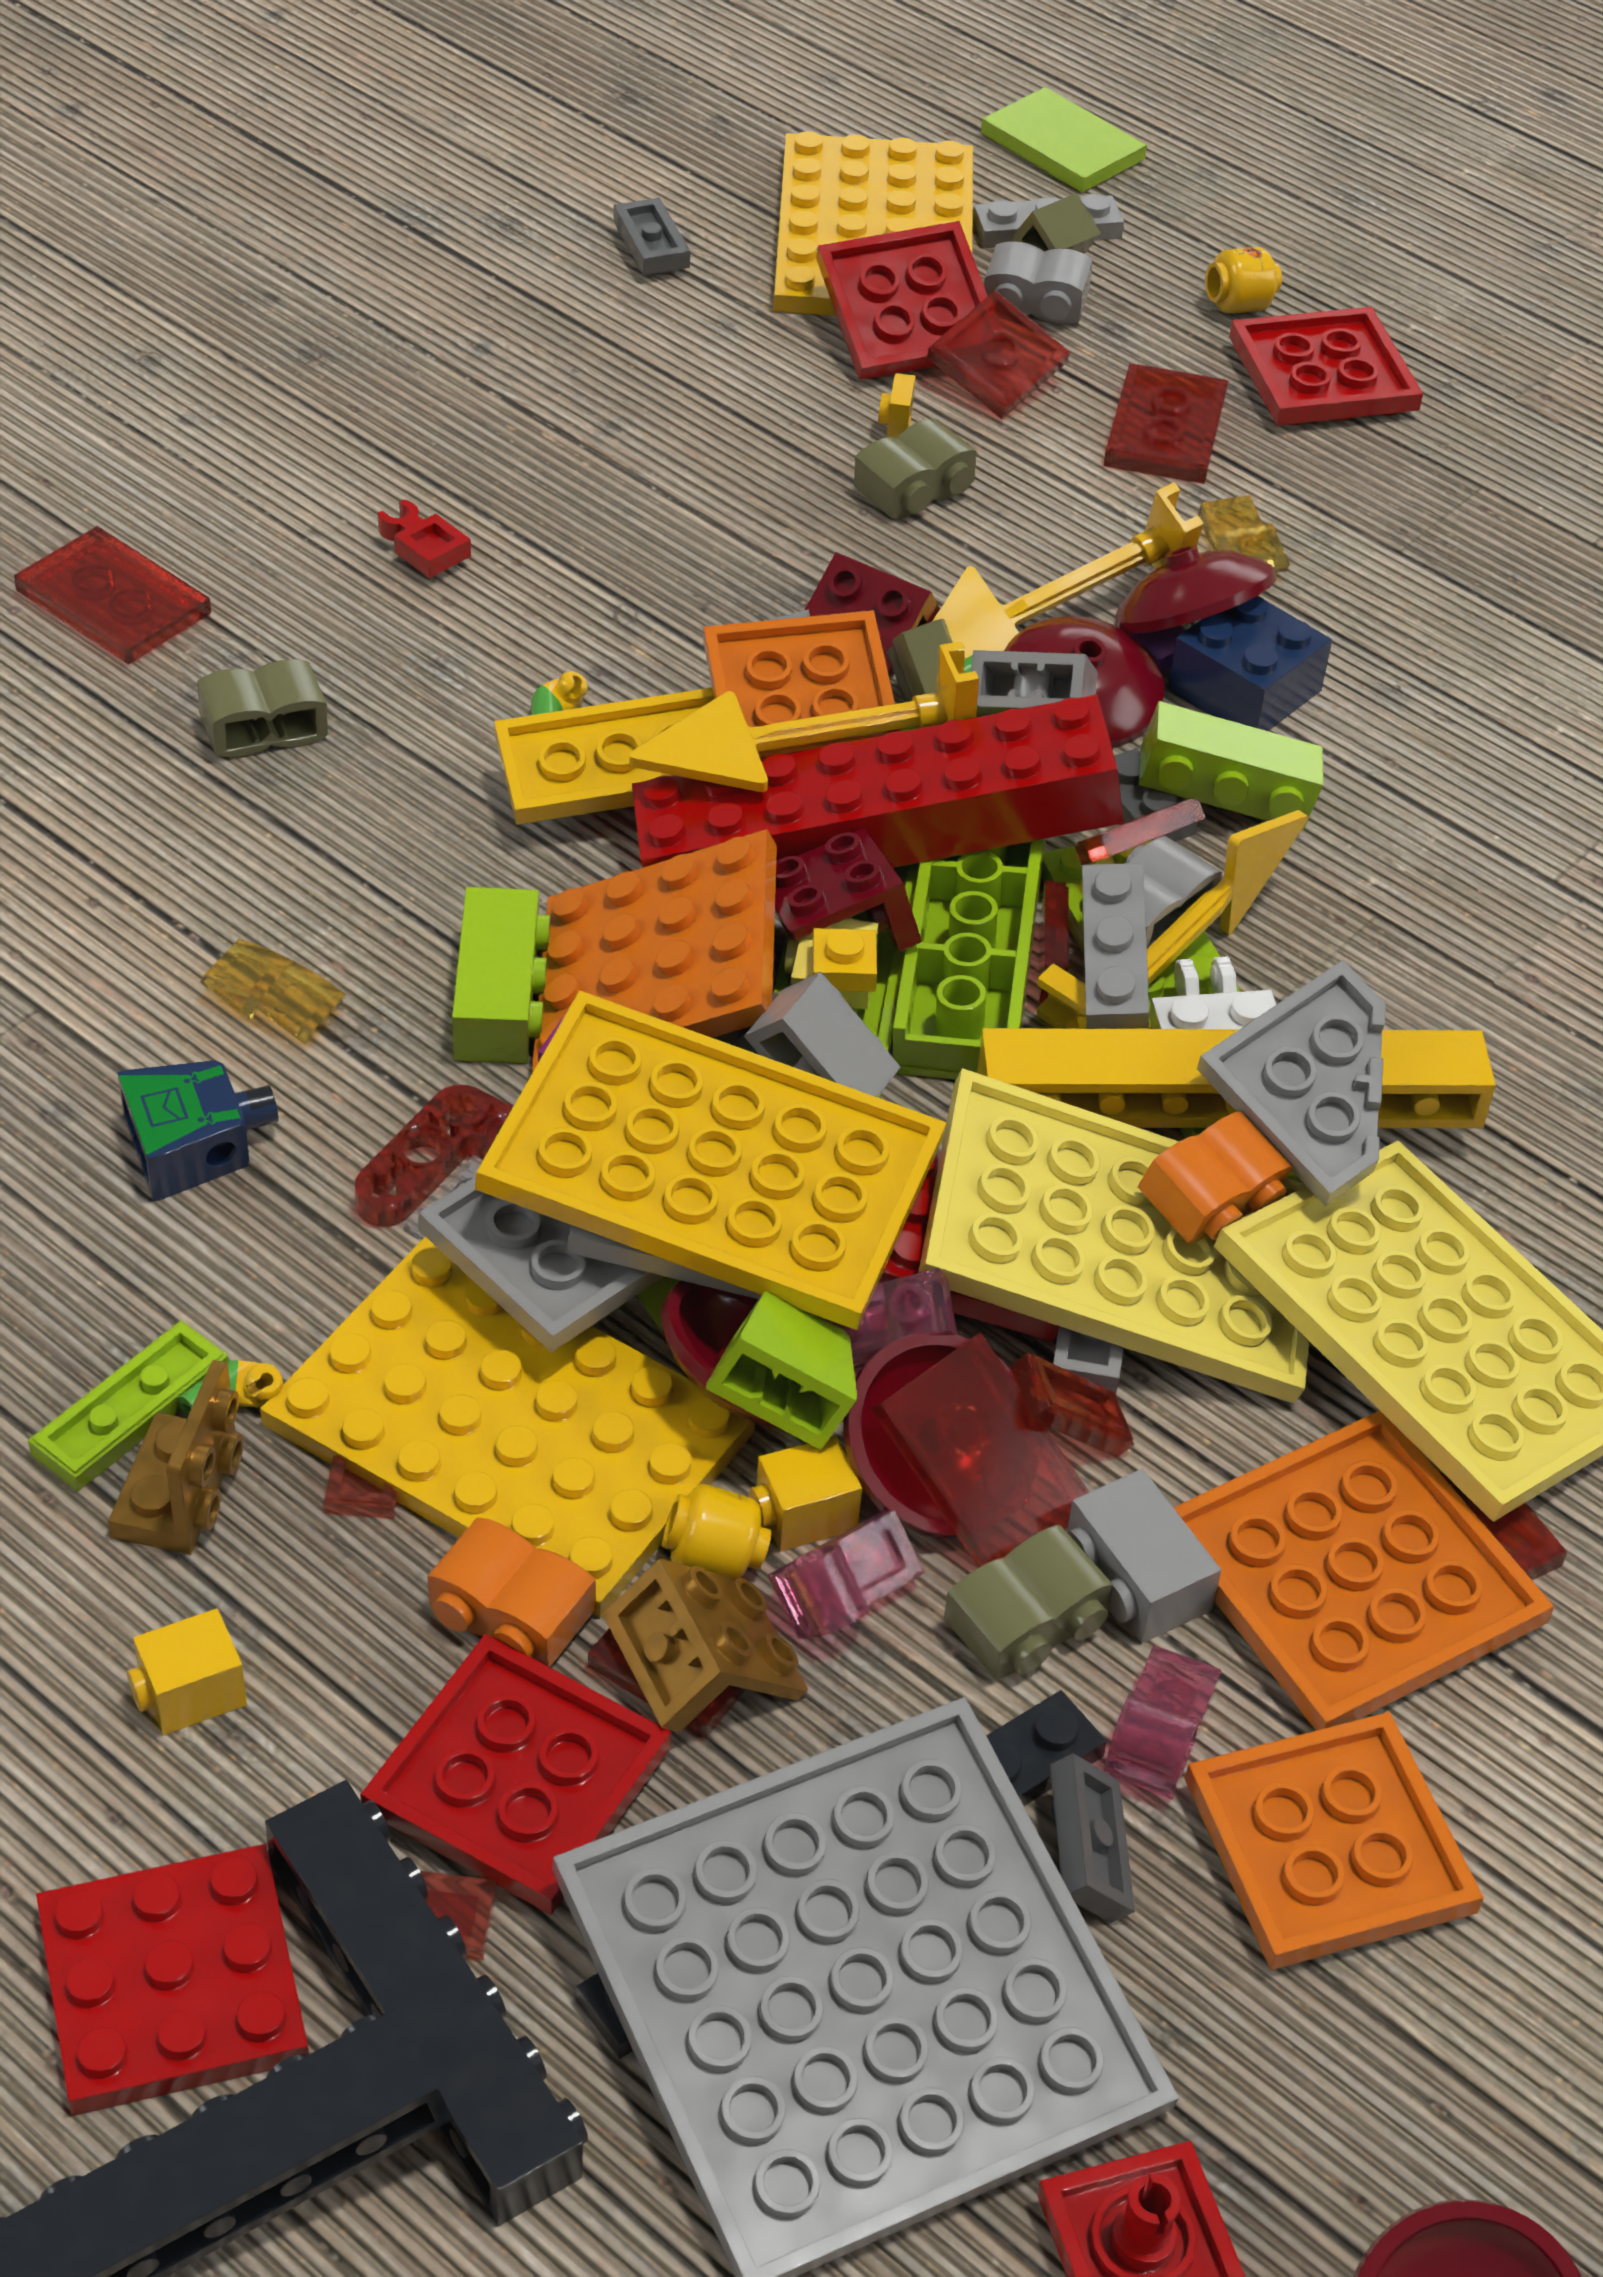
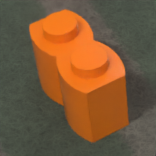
M1238 1111L1218 1120L1199 1135L1183 1139L1152 1160L1137 1187L1188 1244L1200 1241L1206 1236L1216 1241L1222 1228L1242 1219L1243 1215L1251 1211L1256 1212L1282 1199L1287 1192V1188L1283 1183L1294 1166L1243 1111Z
M477 1517L427 1576L429 1603L433 1613L443 1625L460 1633L466 1630L479 1636H484L486 1633L548 1667L554 1663L596 1610V1581L587 1571L557 1553L535 1548L515 1531L486 1518Z

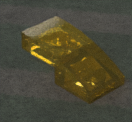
M1250 495L1201 502L1197 515L1204 523L1202 529L1214 551L1231 550L1258 557L1271 564L1275 573L1288 571L1290 563L1273 523L1262 524Z
M240 939L203 975L200 981L201 984L250 1020L260 1010L304 1045L340 1007L346 995L330 982L292 959L268 948Z

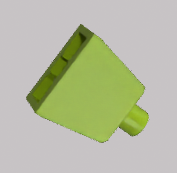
M764 1291L731 1339L709 1378L706 1389L822 1450L857 1401L850 1337L843 1329L821 1317L800 1310L773 1293Z

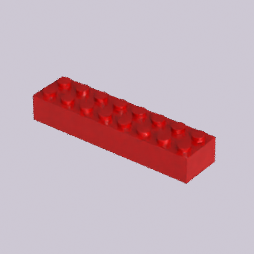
M1097 694L1080 698H1066L1059 702L1023 709H1009L1001 713L971 719L951 720L943 724L903 732L894 731L882 736L846 743L837 742L825 747L794 753L774 754L761 759L768 778V790L765 792H757L676 775L660 776L648 781L632 783L642 868L669 860L680 854L692 853L724 843L735 837H743L766 829L777 845V861L788 856H798L824 845L837 834L854 832L864 827L892 868L1124 824L1118 768Z

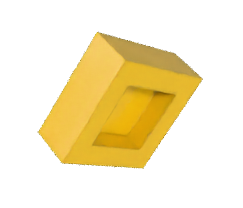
M895 373L891 394H881L878 424L887 425L886 438H897L911 425L915 375Z
M814 928L813 975L822 972L828 981L839 991L876 992V930Z

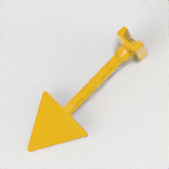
M1173 482L1156 491L1145 531L1133 536L1131 543L1005 605L997 601L976 568L968 566L933 621L938 619L945 620L953 643L963 642L965 658L972 656L973 650L1004 651L1008 643L1019 633L1016 626L1139 565L1144 567L1152 565L1154 569H1157L1167 563L1165 555L1182 547L1197 545L1204 523L1198 515L1185 522L1175 510L1180 489Z
M962 641L939 645L937 688L935 693L913 696L911 702L758 727H749L747 725L735 693L727 691L629 753V765L665 774L765 792L768 790V778L759 757V751L910 727L919 729L943 724L951 720L976 718L979 677L976 671L964 673L965 647Z
M1296 810L1230 836L1227 842L1223 879L1214 888L1205 892L1147 948L1148 985L1219 916V929L1229 935L1233 933L1308 821V815ZM1053 963L1038 977L1037 986L1048 992V998L1037 1008L1036 1016L1056 1029H1086L1085 983ZM1149 1025V1028H1118V1029H1151V1026Z

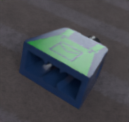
M216 1060L117 1072L123 1116L153 1202L168 1198L244 1168L250 1161L247 1129L279 1122L278 1109L270 1085L234 1093L224 1064Z

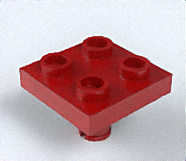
M1191 2140L1040 2180L1037 2197L1067 2277H1246Z

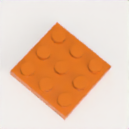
M874 610L705 626L703 628V643L714 699L727 691L734 692L749 727L895 704ZM901 729L759 751L758 754L760 759L774 754H788L825 747L837 742L846 743L882 736L890 732L901 731Z
M1390 1712L1188 1764L1184 1780L1270 1970L1456 1920L1479 1912L1484 1897Z

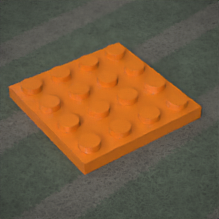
M767 829L743 837H735L724 843L692 853L680 854L669 860L634 871L622 872L614 877L589 885L567 889L560 894L548 897L546 915H550V937L548 950H543L542 958H547L546 987L544 993L539 994L538 999L539 1002L544 1004L543 1025L540 1037L535 1038L532 1072L538 1064V1051L568 1011L579 990L711 1038L754 1025L759 1017L767 1011L773 997L777 845Z
M1380 1410L1173 1507L1222 1570L1214 1600L1316 1731L1358 1720L1547 1624L1554 1609V1605L1421 1450Z

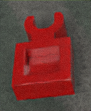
M404 499L399 502L400 518H393L384 511L377 513L380 535L387 540L394 541L395 553L429 579L471 557V539L436 513L426 519H422L419 516L418 507L411 501Z

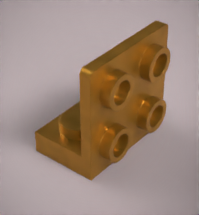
M216 1360L211 1362L187 1419L158 1412L155 1413L108 1519L110 1538L192 1555L202 1529H212L220 1508V1485L225 1474L234 1475L237 1471L244 1445L243 1435L235 1432L234 1422L238 1411L239 1394L230 1388L228 1363Z
M659 1558L602 1614L661 1728L681 1731L729 1685L796 1701L808 1691V1687L796 1668L799 1661L795 1651L777 1634L765 1612L768 1608L765 1597L755 1585L744 1578L732 1580L727 1576L706 1571L699 1566L690 1567Z

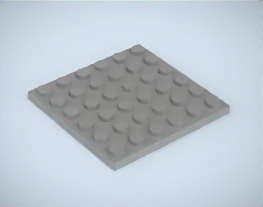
M966 1697L553 1857L552 1872L735 2277L799 2276L1173 2110L1179 2100L1173 2085Z

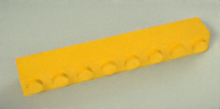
M982 1028L977 1073L1138 1128H1208L1223 1117L1237 1111L1197 1070L1200 1056L1240 1029ZM1482 1030L1382 1031L1381 1058H1383L1381 1105L1378 1111V1128H1484L1496 1084Z

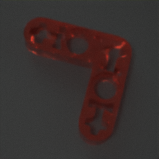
M453 1085L442 1089L356 1177L355 1201L359 1217L366 1223L377 1227H391L401 1224L408 1219L467 1156L482 1163L513 1106L469 1085ZM450 1115L455 1118L451 1123ZM419 1147H428L440 1153L436 1159L426 1163H418L406 1157L407 1153ZM394 1187H396V1195H395V1196L392 1195V1194H390V1191H391Z

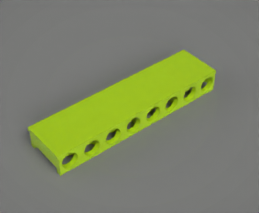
M1046 839L920 862L912 912L922 942L907 948L905 951L893 1025L892 1057L901 1067L896 1074L957 1079L962 1068L977 1073L982 1028H1022Z

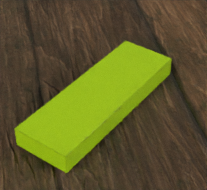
M180 1320L28 1440L30 1455L79 1492L144 1440L156 1412L173 1416L180 1411L178 1397L205 1378L213 1360L228 1362L229 1356Z

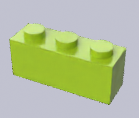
M1158 701L1140 748L1139 785L1267 821L1296 810L1310 817L1324 785L1323 747Z
M466 887L452 1015L454 1061L529 1063L530 1039L540 1037L544 1012L543 1002L534 1001V994L544 993L547 975V958H539L537 954L538 951L548 950L550 937V915H539V890Z

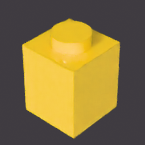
M837 1435L831 1436L822 1450L806 1443L758 1457L757 1484L749 1489V1497L756 1500L760 1505L761 1527H769L780 1552L858 1530L862 1487L851 1468Z
M218 1608L133 1637L138 1667L126 1671L129 1686L140 1713L152 1709L163 1735L247 1706L243 1666Z

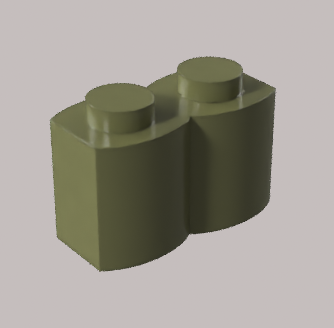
M938 419L922 420L908 427L897 438H883L862 449L855 456L854 487L892 519H902L923 511L933 500L947 499L964 492L975 480L977 451Z
M938 619L902 632L892 640L893 646L886 651L905 702H911L913 696L936 692L939 645L953 643L944 619Z
M297 659L280 660L261 666L255 671L225 669L213 672L197 680L199 713L215 755L223 757L248 756L258 753L271 745L278 747H300L317 742L328 735L327 703L311 665L307 661Z
M1055 1525L1031 1536L1013 1549L1005 1558L991 1561L957 1582L947 1591L944 1619L995 1680L1004 1678L1015 1671L1020 1675H1025L1038 1668L1048 1658L1052 1651V1645L1059 1644L1072 1637L1076 1640H1083L1095 1633L1103 1625L1108 1616V1606L1113 1584L1061 1525Z

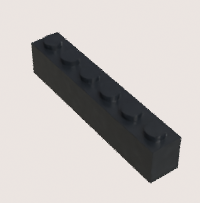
M346 1779L265 1820L267 1847L271 1865L365 2015H384L397 2007L399 2008L453 2118L451 2122L438 2128V2131L498 2227L580 2180L583 2169V2144L588 2141L587 2130L580 2114L569 2099L563 2098L557 2102L544 2082V2079L547 2077L545 2065L535 2045L525 2035L518 2039L513 2035L503 2019L506 2017V2009L496 1986L485 1974L476 1978L464 1960L467 1956V1951L456 1925L447 1915H443L440 1918L436 1917L425 1900L428 1898V1890L418 1867L410 1857L399 1860L388 1842L391 1840L390 1831L378 1806L372 1800L362 1804Z
M397 2007L384 2015H369L355 2021L343 2031L339 2039L309 2055L298 2054L282 2060L268 2072L265 2079L235 2095L224 2094L204 2102L194 2111L192 2117L160 2135H146L131 2141L118 2152L116 2159L84 2176L77 2175L63 2178L46 2188L36 2202L8 2217H0V2277H167L451 2122L453 2118L399 2008Z

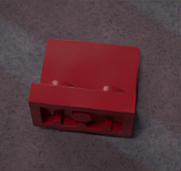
M837 552L832 557L805 610L809 609L810 616L874 610L889 678L893 673V669L886 651L893 646L892 640L902 632L932 622L940 610L931 591Z
M864 827L854 832L837 834L830 838L826 844L798 856H788L776 861L775 914L792 940H798L812 934L814 928L824 929L866 911L869 921L878 923V934L886 931L899 951L922 942L902 880Z

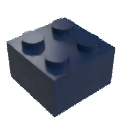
M1256 596L1231 609L1201 619L1176 637L1168 689L1212 716L1269 731L1322 691L1333 639L1274 606L1262 597Z

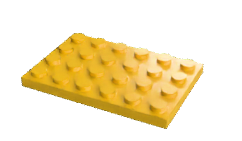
M810 131L798 134L786 133L773 312L836 316L816 260L818 245L960 221L972 253L973 145H962L955 141H942L940 143L915 142L909 138H895L893 140L869 139L857 134L838 137L823 136Z
M579 990L476 1171L475 1190L762 1295L764 1291H769L800 1310L858 1330L943 1140L947 1122Z
M424 1237L283 1384L277 1396L269 1399L260 1408L263 1426L459 1538L477 1517L486 1518L515 1531L535 1548L545 1549L571 1560L587 1571L596 1581V1610L593 1612V1615L598 1618L603 1616L602 1614L613 1604L661 1546L667 1518L677 1495L688 1496L700 1484L711 1485L755 1432V1422L732 1414L718 1406L705 1396L689 1378L592 1326L551 1353L427 1237Z

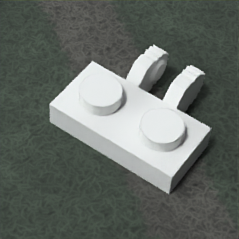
M1228 956L1214 957L1210 969V979L1214 994L1200 995L1199 977L1194 968L1193 960L1181 959L1175 961L1176 964L1174 965V985L1177 996L1152 998L1149 1019L1152 1029H1241L1274 1007L1276 1002L1271 990L1237 992L1236 973Z

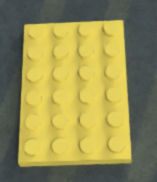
M963 1068L961 1069L953 1085L917 1276L918 1280L1295 1404L1305 1390L1309 1340L1214 1248L1216 1241L1206 1236L1200 1241L1188 1244L1137 1187L1152 1160L1179 1141ZM1286 1178L1283 1183L1287 1188L1284 1197L1306 1187V1185ZM1251 1211L1248 1214L1243 1215L1242 1218L1254 1213V1211Z
M1399 1140L1379 1150V1160L1372 1174L1325 1206L1306 1186L1221 1229L1214 1248L1493 1522L1603 1456V1330Z

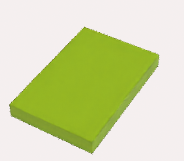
M1047 87L982 118L981 133L1080 192H1084L1145 160L1147 145Z

